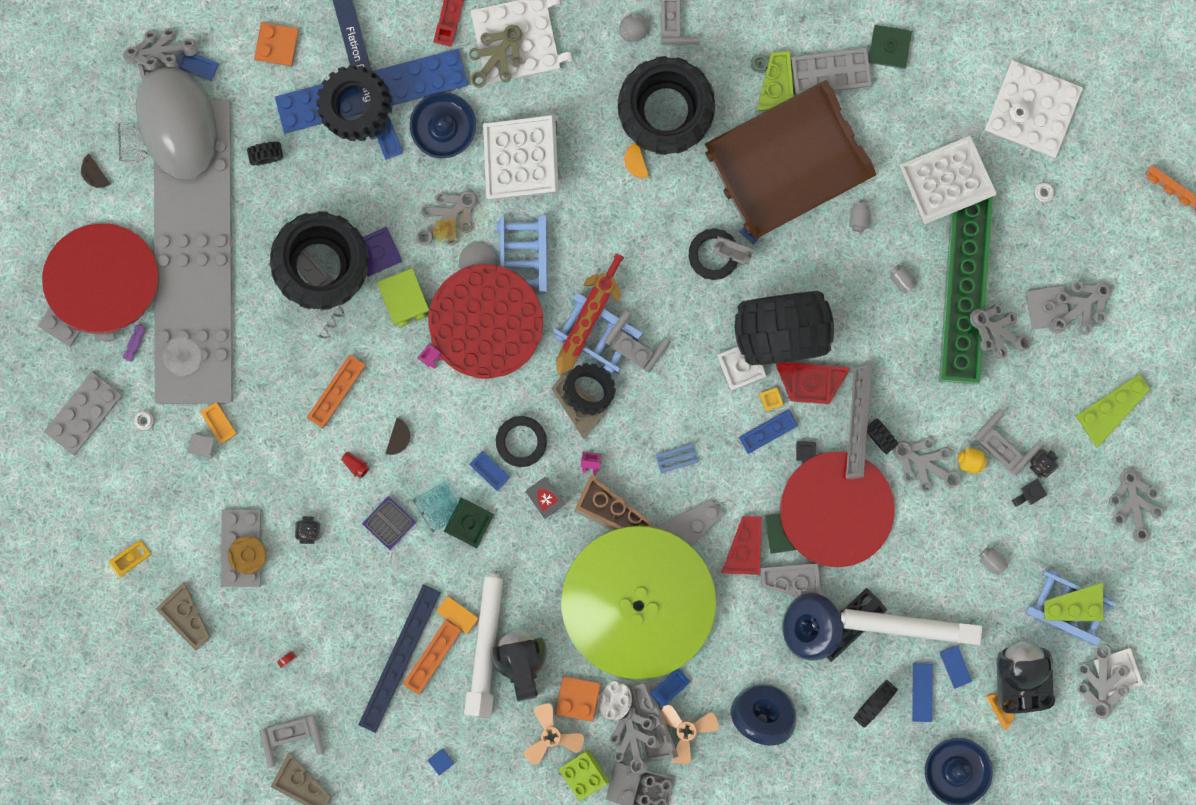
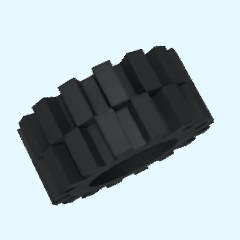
M264 142L247 148L249 163L252 166L270 164L284 158L280 142Z
M876 418L867 426V434L885 454H888L898 446L895 437L879 419Z

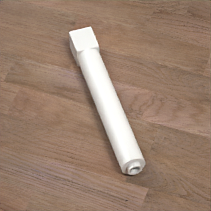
M489 573L488 577H484L471 692L466 693L464 715L491 718L494 695L490 694L493 672L490 652L491 647L496 646L503 579L500 578V574Z
M844 609L840 613L843 628L971 645L981 644L982 626L850 609Z

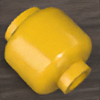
M967 447L964 451L959 452L957 461L961 470L971 474H978L985 469L987 458L983 451Z

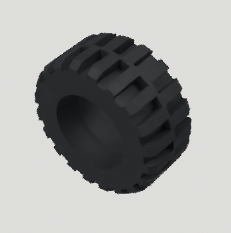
M349 65L347 69L344 67L338 68L337 73L332 71L329 74V80L326 81L324 79L321 83L324 85L323 89H318L317 92L320 98L316 100V106L319 107L317 113L322 118L321 122L342 139L355 142L356 139L365 141L368 136L373 138L376 136L375 132L377 130L381 132L384 129L382 126L384 122L388 123L390 120L388 114L392 113L393 109L390 105L393 102L392 96L389 94L390 89L376 73L363 66ZM354 87L365 88L370 94V106L367 112L356 120L344 119L339 112V102L343 94Z

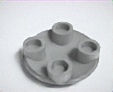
M472 243L466 246L460 254V269L476 264L497 265L496 254L491 247L484 243Z

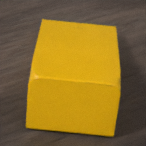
M140 539L111 559L108 564L120 579L152 554ZM137 547H140V548L143 549V551H144V555H143V556H142V554L140 553V551L137 549Z

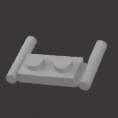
M661 0V45L699 44V37H680V0Z
M306 249L300 253L297 259V270L310 285L321 287L334 281Z
M625 310L603 342L649 373L671 341L664 337L654 353L621 331L631 316Z
M999 409L977 432L974 438L1017 476L1042 447L1036 443L1025 456H1022L993 429L994 425L1005 415Z
M315 716L259 730L268 768L276 766L271 747L313 736L317 755L325 753Z

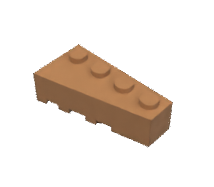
M590 475L576 505L575 513L612 530L636 525L653 526L651 521L614 494L593 475Z

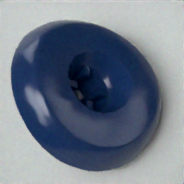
M445 92L431 94L423 98L415 106L411 114L409 123L411 137L416 146L431 157L441 159L454 157L463 152L474 138L476 117L473 109L463 98L455 94Z
M817 593L802 594L790 603L784 614L782 623L784 641L795 656L809 661L822 660L830 656L838 648L842 640L843 622L841 621L840 613L826 597Z
M765 684L750 686L740 692L731 705L730 713L735 727L743 736L755 743L766 746L779 745L786 742L794 733L797 722L794 704L784 691L775 686Z
M965 738L945 740L938 744L928 755L925 763L926 783L933 795L943 803L948 805L973 804L985 795L991 785L993 770L990 757L983 747L972 740Z

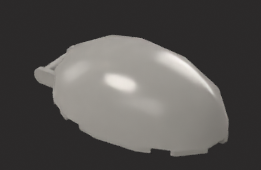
M157 60L158 67L148 74L145 72L151 70H148L142 64H138L142 81L138 87L135 105L139 131L148 153L164 172L174 178L195 180L200 173L207 170L214 155L216 128L211 104L201 85L191 74L179 68L178 61L174 67L160 68L166 66V64Z

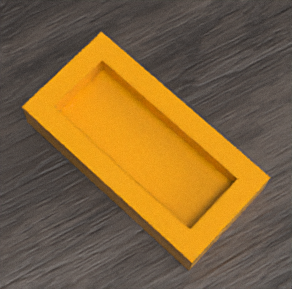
M217 402L200 411L220 444L237 435Z
M449 596L446 597L436 611L466 634L469 633L479 619Z

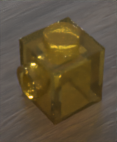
M455 219L436 221L433 233L434 238H438L439 243L458 241Z

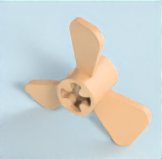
M542 704L534 709V713L544 730L541 734L542 740L524 750V757L534 765L539 764L548 746L552 747L558 743L575 753L582 750L584 736L581 733L561 734L556 727H553V707L551 704ZM548 731H552V734L556 733L557 735L553 742L546 739Z
M666 705L660 710L665 724L677 729L676 732L680 740L676 751L679 757L672 758V760L678 764L686 765L690 763L689 741L695 737L696 733L715 732L719 729L716 715L712 712L707 713L692 724L689 721L682 722L671 705ZM686 725L690 726L689 729L692 730L688 737L681 733V728L685 729Z

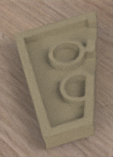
M563 373L551 389L582 438L585 439L608 409H605L600 414L596 413V415L581 414L582 412L573 410L574 407L568 405V400L563 395L565 393L563 385L567 378ZM575 383V389L581 398L590 402L597 401Z
M183 582L156 610L196 651L210 638V635L185 582Z
M288 753L271 788L304 805H327L331 796Z

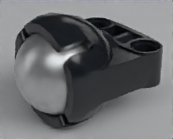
M523 630L511 631L502 637L498 646L491 647L492 663L503 676L510 679L511 683H514L518 702L536 699L538 695L534 679L537 678V673L541 670L546 660V643L543 637L536 639L529 632Z
M1021 641L998 653L996 658V704L1005 713L1036 712L1050 709L1054 706L1053 658L1050 651L1032 642ZM1047 695L1046 699L1041 701L1042 697ZM1010 699L1009 703L1004 705L1005 701Z

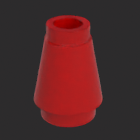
M346 452L341 458V461L354 477L361 479L370 469L366 461L350 452Z

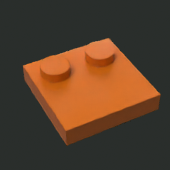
M261 22L254 60L292 67L299 29Z
M563 676L555 714L594 722L601 684Z

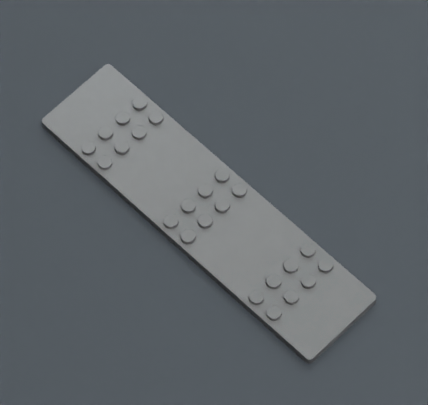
M209 100L216 128L214 155L207 170L200 173L195 180L176 179L164 172L154 160V258L158 269V287L154 297L155 402L157 404L232 402L230 102L228 100Z

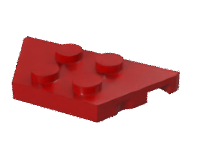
M789 362L776 363V368L790 402L829 405L850 370V367Z

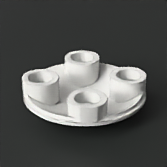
M616 681L611 682L604 688L598 698L597 704L601 714L609 720L621 719L631 707L632 695L625 684Z

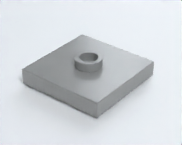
M1064 286L1025 292L1032 330L1049 327L1051 320L1057 317L1062 318L1069 312L1067 303L1058 304L1056 302V295L1065 292ZM1060 295V300L1064 302L1065 297Z

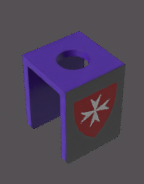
M546 477L526 490L527 495L544 519L565 506Z

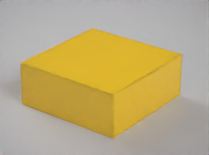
M777 387L759 393L765 412L784 405Z

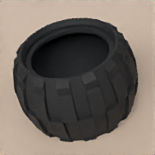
M660 56L650 61H644L637 65L622 83L618 96V115L622 128L627 136L644 150L660 155L685 152L692 146L697 145L705 137L712 125L716 105L714 91L705 74L697 66L688 63V60L679 57L668 58L667 56ZM667 88L679 92L686 100L688 106V114L684 123L671 131H661L654 128L645 116L644 107L646 100L653 92L659 89Z
M317 211V213L310 214L306 212L298 215L280 229L272 244L270 267L275 285L279 287L282 294L289 301H293L299 304L300 307L309 310L310 308L321 309V311L329 310L338 305L345 304L360 290L368 272L369 254L363 236L356 227L354 228L349 223V220L340 215L335 216L325 211ZM323 244L329 246L337 253L340 259L339 275L332 283L326 286L309 285L298 274V256L310 245Z
M820 291L742 301L737 306L738 313L735 315L734 327L736 342L741 355L745 357V362L750 365H765L827 355L831 351V343L834 340L833 314L828 301H825L824 294Z

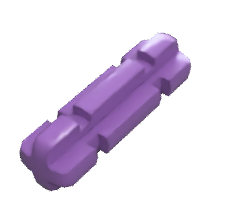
M136 325L135 333L132 334L126 347L127 351L122 356L127 361H133L134 353L137 352L142 341L141 337L146 332V328L141 325Z

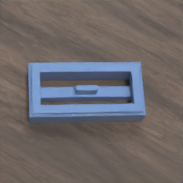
M693 444L656 454L661 473L698 463ZM690 449V453L661 461V457ZM692 456L693 460L663 468L664 464Z

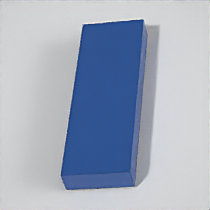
M788 409L740 436L739 439L749 454L796 428L798 424Z
M913 663L912 722H932L933 664Z

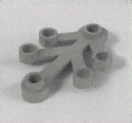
M167 28L163 32L164 36L158 42H156L157 36L154 31L146 32L145 39L136 47L127 48L123 53V57L129 64L141 63L148 70H155L158 67L157 60L171 68L177 64L174 55H165V53L183 51L184 55L193 56L198 52V47L193 39H185L183 44L165 46L169 41L176 38L174 29ZM156 42L151 48L145 49L149 44Z
M464 191L460 196L445 195L444 193L436 195L435 199L440 205L445 204V202L457 203L453 209L424 205L421 208V213L424 217H430L431 215L443 217L428 230H420L417 233L418 242L421 245L430 244L432 236L449 222L446 242L450 246L457 243V215L462 210L463 222L460 225V229L463 233H469L472 230L470 223L471 209L475 208L478 202L476 194L472 191ZM440 195L445 197L443 202L438 201ZM470 197L472 202L466 204L465 198ZM429 208L430 213L424 214L423 210ZM468 224L470 226L469 230H463V225ZM424 234L428 235V240L422 241L421 236ZM450 236L455 237L453 243L448 242Z
M1080 281L1071 283L1070 290L1073 293L1080 291L1091 293L1088 298L1068 296L1065 292L1057 294L1056 302L1058 304L1068 303L1077 306L1062 318L1057 317L1051 320L1049 324L1050 330L1056 334L1063 332L1066 329V324L1082 312L1079 332L1082 335L1089 334L1092 331V326L1089 324L1091 304L1096 300L1097 307L1093 320L1098 324L1103 323L1106 320V314L1104 313L1105 300L1112 293L1110 285L1106 282H1098L1094 286L1082 284ZM1074 284L1079 285V290L1074 288ZM1100 288L1105 289V294L1100 292ZM1060 295L1065 297L1064 302L1060 300ZM1098 314L1102 316L1101 321L1097 319ZM1057 322H1061V328L1057 327ZM1084 325L1088 328L1087 332L1083 331Z
M995 304L987 311L976 309L970 315L971 324L978 328L982 338L980 342L981 349L987 351L993 348V341L989 338L987 329H989L996 345L994 351L996 358L1002 359L1008 355L1001 337L1013 343L1014 348L1018 351L1028 350L1031 347V340L1027 335L1016 336L1002 328L1005 325L1016 323L1017 315L1014 312L1006 313L1004 318L995 322L989 320L990 317L999 316L1003 313V307L1000 304Z
M926 438L924 441L914 444L899 441L898 446L893 449V454L902 462L904 481L910 483L915 479V474L911 471L910 459L916 463L921 482L920 490L922 492H929L932 488L931 483L928 481L926 469L944 479L945 484L950 488L960 484L961 478L958 473H947L930 462L950 458V449L943 448L938 452L919 456L914 451L924 448L927 450L932 449L935 445L933 439ZM927 440L932 442L931 447H926L925 442ZM900 447L906 449L905 454L899 452ZM943 450L948 451V457L942 456ZM907 473L912 474V480L906 479ZM953 476L956 479L954 484L949 482V477ZM924 483L929 484L928 490L922 488Z
M1126 469L1120 474L1121 485L1115 494L1109 498V504L1113 507L1119 506L1121 497L1127 489L1129 497L1118 514L1113 516L1112 520L1115 525L1124 524L1125 516L1132 508L1136 527L1133 532V538L1136 542L1143 543L1148 540L1149 532L1144 528L1140 507L1148 511L1153 518L1161 517L1163 510L1161 507H1155L1138 496L1136 488L1145 492L1149 499H1156L1159 496V491L1141 482L1137 471ZM1127 475L1133 476L1132 482L1127 480ZM1150 490H1154L1156 492V495L1154 497L1150 496ZM1113 497L1118 499L1117 504L1112 503ZM1154 509H1158L1160 511V514L1158 516L1154 515ZM1117 516L1122 518L1121 523L1116 522ZM1140 531L1145 533L1143 539L1138 536Z
M1100 644L1095 650L1096 656L1100 659L1099 679L1091 672L1089 664L1083 663L1078 667V672L1084 675L1099 691V699L1090 691V685L1086 682L1079 684L1078 692L1093 704V713L1097 718L1106 719L1112 713V705L1121 697L1128 695L1129 688L1126 685H1120L1116 693L1109 699H1107V691L1121 678L1127 677L1130 671L1127 666H1120L1117 672L1107 681L1108 658L1112 654V649L1108 644ZM1102 648L1107 649L1108 653L1106 655L1101 653ZM1082 666L1087 667L1088 671L1086 673L1081 671ZM1121 668L1126 669V675L1120 673ZM1082 685L1087 687L1086 692L1081 691L1080 687ZM1125 688L1126 693L1121 694L1119 689ZM1105 706L1106 712H1101L1099 707Z
M631 705L628 716L626 714L620 719L615 732L610 737V742L617 746L621 745L614 755L615 761L619 763L627 761L628 756L626 752L629 745H631L634 759L630 763V770L635 774L642 775L647 771L648 766L646 761L642 759L638 739L653 749L658 747L659 739L635 729L634 722L641 724L643 729L652 731L655 727V722L652 719L637 715L635 707ZM626 727L627 733L623 739L622 733Z

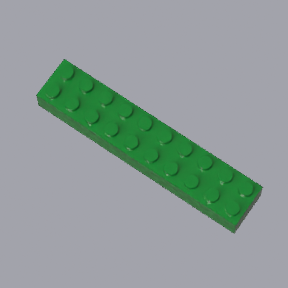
M993 196L951 213L939 382L975 385L980 383L982 358L980 342L982 338L978 328L971 324L970 315L976 309L985 311Z

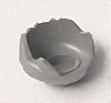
M629 14L623 18L619 25L620 36L628 42L641 41L648 33L649 21L643 15Z

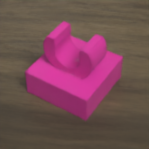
M428 344L417 357L427 367L431 366L434 369L437 368L433 364L436 358L441 361L443 360L439 355L441 352L431 344Z
M582 452L580 467H583V473H586L587 468H592L593 474L596 475L597 469H600L601 454Z

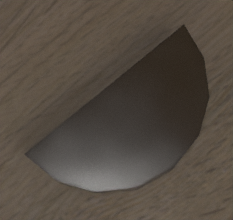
M88 153L81 165L83 179L95 188L110 186L111 184Z
M396 418L385 453L387 455H395L402 452L410 442L409 428L399 418Z

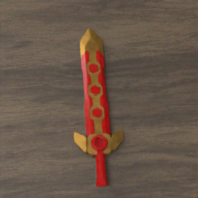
M616 253L606 274H595L585 280L583 286H595L592 288L573 329L556 358L559 375L574 367L610 294L612 293L616 302L621 297L619 285L616 284L613 276L623 261V256Z

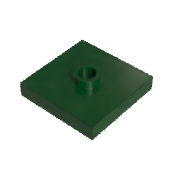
M874 25L868 59L869 63L906 69L912 31Z
M461 497L444 532L477 548L494 514Z
M780 514L765 515L770 554L795 551L796 549L784 533Z

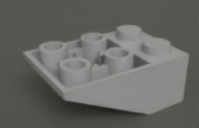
M615 762L606 800L621 805H668L675 777L649 770L642 775H638L630 770V765Z

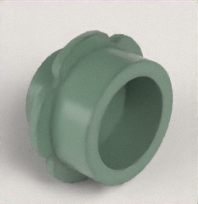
M761 54L754 56L751 60L752 70L764 73L769 60Z

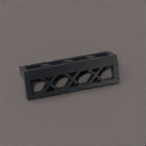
M868 588L844 608L882 614L887 611L882 602ZM869 595L872 600L868 604L862 605V601ZM843 628L842 640L838 648L826 658L832 662L864 631Z

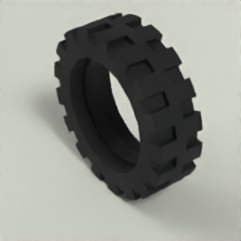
M717 228L706 229L697 234L691 242L688 254L690 265L695 273L704 279H723L730 275L738 262L732 260L733 258L729 257V261L724 267L718 270H710L705 268L699 261L698 250L703 242L709 239H717L718 236L736 242L734 237L725 230Z
M583 363L582 366L577 365L570 371L564 381V398H567L569 406L574 407L573 410L576 412L580 411L583 415L602 413L608 408L615 397V381L611 379L609 372L607 373L603 367H597V364L592 363V365H589L588 363ZM584 376L597 380L603 388V398L596 402H590L581 398L575 389V381Z
M515 416L506 420L500 426L496 435V448L499 455L505 462L516 467H528L538 462L544 455L547 447V437L543 427L531 417ZM526 426L535 432L537 446L531 455L516 457L507 450L505 438L514 427Z
M885 680L858 710L853 719L865 728L888 704L898 689L891 682Z

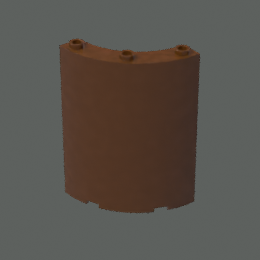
M826 80L705 143L707 149L705 155L708 161L714 164L725 187L723 192L728 200L732 199L744 221L743 227L747 234L751 233L755 239L876 176L872 161L862 146H858L854 139L855 134L848 121L844 120L835 92Z

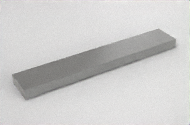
M869 364L854 367L846 479L850 480L864 477L872 365Z

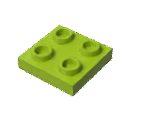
M589 749L558 769L579 801L610 782Z

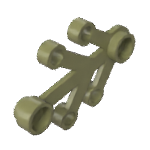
M509 25L505 28L504 32L483 33L480 40L484 45H489L492 41L503 40L500 46L483 49L472 48L469 51V56L472 60L492 55L480 72L472 74L471 82L474 87L482 88L485 86L486 77L498 60L500 62L501 81L507 83L511 80L506 57V50L510 45L513 54L511 58L512 65L514 67L522 65L523 60L518 47V42L522 38V31L518 26ZM515 32L516 37L511 38L509 34ZM489 36L490 40L488 42H484L483 37ZM477 51L479 54L477 57H472V52ZM519 58L520 63L514 64L513 60ZM504 73L509 74V78L503 79L502 75ZM478 77L483 79L480 84L475 82Z

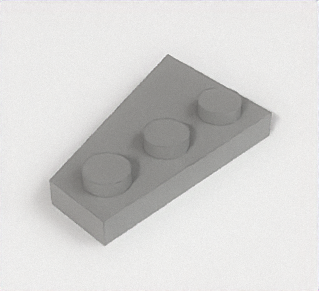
M817 563L760 568L762 588L795 596L805 593L821 595Z

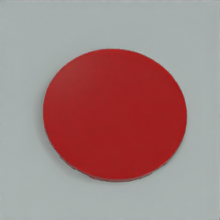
M90 224L68 233L52 248L43 268V292L53 313L62 322L73 327V329L90 334L112 333L136 322L144 315V312L153 302L158 287L157 264L148 245L134 232L114 224Z
M476 264L460 269L441 284L431 302L428 326L434 347L441 352L439 355L449 366L462 374L474 378L490 379L505 376L516 371L534 354L543 331V312L534 289L518 273L500 265Z
M827 452L806 460L790 475L780 500V520L789 542L808 560L828 567H848L870 558L885 543L894 521L895 506L893 494L884 475L876 466L865 459L864 477L853 480L846 479L847 452Z

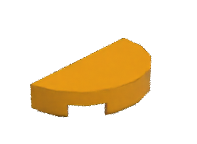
M634 142L626 150L624 156L625 166L633 176L641 179L649 178L640 147Z
M997 694L987 695V700L1003 729L1006 730L1011 726L1014 714L1005 713L996 704ZM1006 700L1004 705H1007L1010 700Z

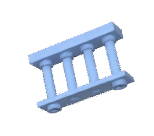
M538 215V220H535V222L505 223L504 216H500V221L496 222L497 232H500V266L506 268H535V270H539V277L525 280L531 287L539 289V294L547 293L546 215ZM505 230H535V232H538L539 239H535V241L505 242ZM505 249H535V251H539V258H535V260L505 261Z
M579 293L575 295L573 301L576 302V307L561 331L556 328L553 330L555 339L563 344L568 337L567 334L579 317L587 298ZM603 309L594 327L598 321L603 319L608 322V328L593 351L585 346L582 351L604 364L603 368L612 374L614 371L619 373L620 368L616 364L622 356L621 353L615 351L610 361L599 356L606 346V343L603 341L619 320L618 317ZM627 323L621 329V331L637 341L642 336V332Z
M1053 570L1043 571L1042 575L1047 577V581L1036 605H1033V607L1028 606L1024 614L1094 646H1098L1101 639L1096 637V631L1101 621H1092L1089 629H1086L1085 632L1079 629V621L1065 623L1063 621L1044 620V601L1047 600L1055 581L1065 585L1062 595L1071 593L1072 589L1077 591L1082 589V587L1060 578V574ZM1103 594V615L1108 605L1115 607L1117 604L1112 602V597Z

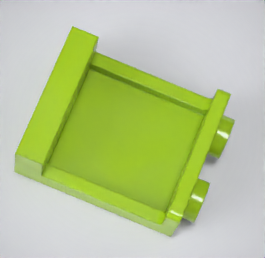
M413 268L377 282L394 326L398 325L401 328L409 325V321L416 318L419 321L428 317L429 308Z

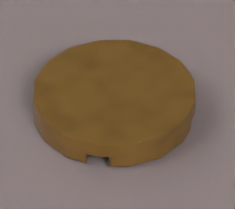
M250 536L236 539L228 551V561L231 567L238 573L245 575L254 574L261 570L267 558L266 548L263 543L257 538Z

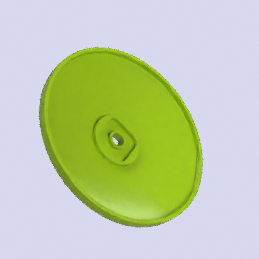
M636 525L608 531L592 540L580 551L572 562L564 580L561 609L563 622L571 641L590 663L618 677L649 679L668 674L680 668L701 649L713 626L716 611V594L706 563L689 543L661 528ZM640 600L644 603V608L636 610L633 607V603Z

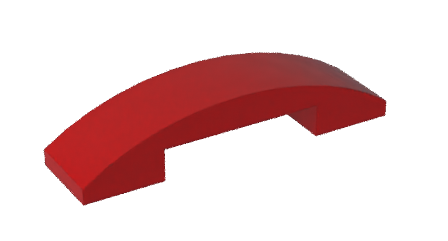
M464 0L443 1L433 43L452 47Z

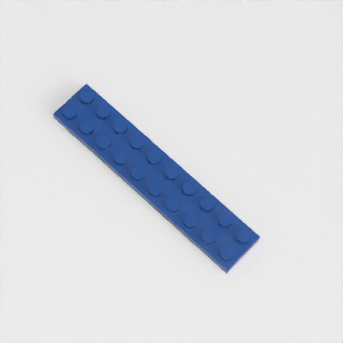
M459 49L373 71L390 89L389 94L393 100L390 103L391 106L424 98L431 94L468 86ZM320 84L274 96L284 134L323 124L321 122L322 118L317 113L319 107L316 106V100L320 98L317 95L318 89H323L324 85ZM356 87L347 90L340 99L339 112L343 118L363 114Z

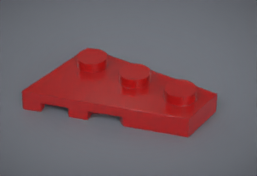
M742 516L721 574L760 575L762 517Z

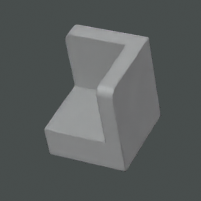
M192 433L187 452L212 458L211 452L214 439Z

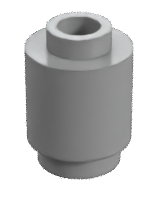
M854 203L853 208H851L849 226L853 227V231L864 232V229H868L869 205Z
M897 265L890 271L892 275L889 278L905 294L917 285L914 281L915 278L904 265L902 267Z
M993 547L990 549L985 548L979 555L981 557L980 562L993 574L1000 575L1008 566V563L1005 562L1006 559Z

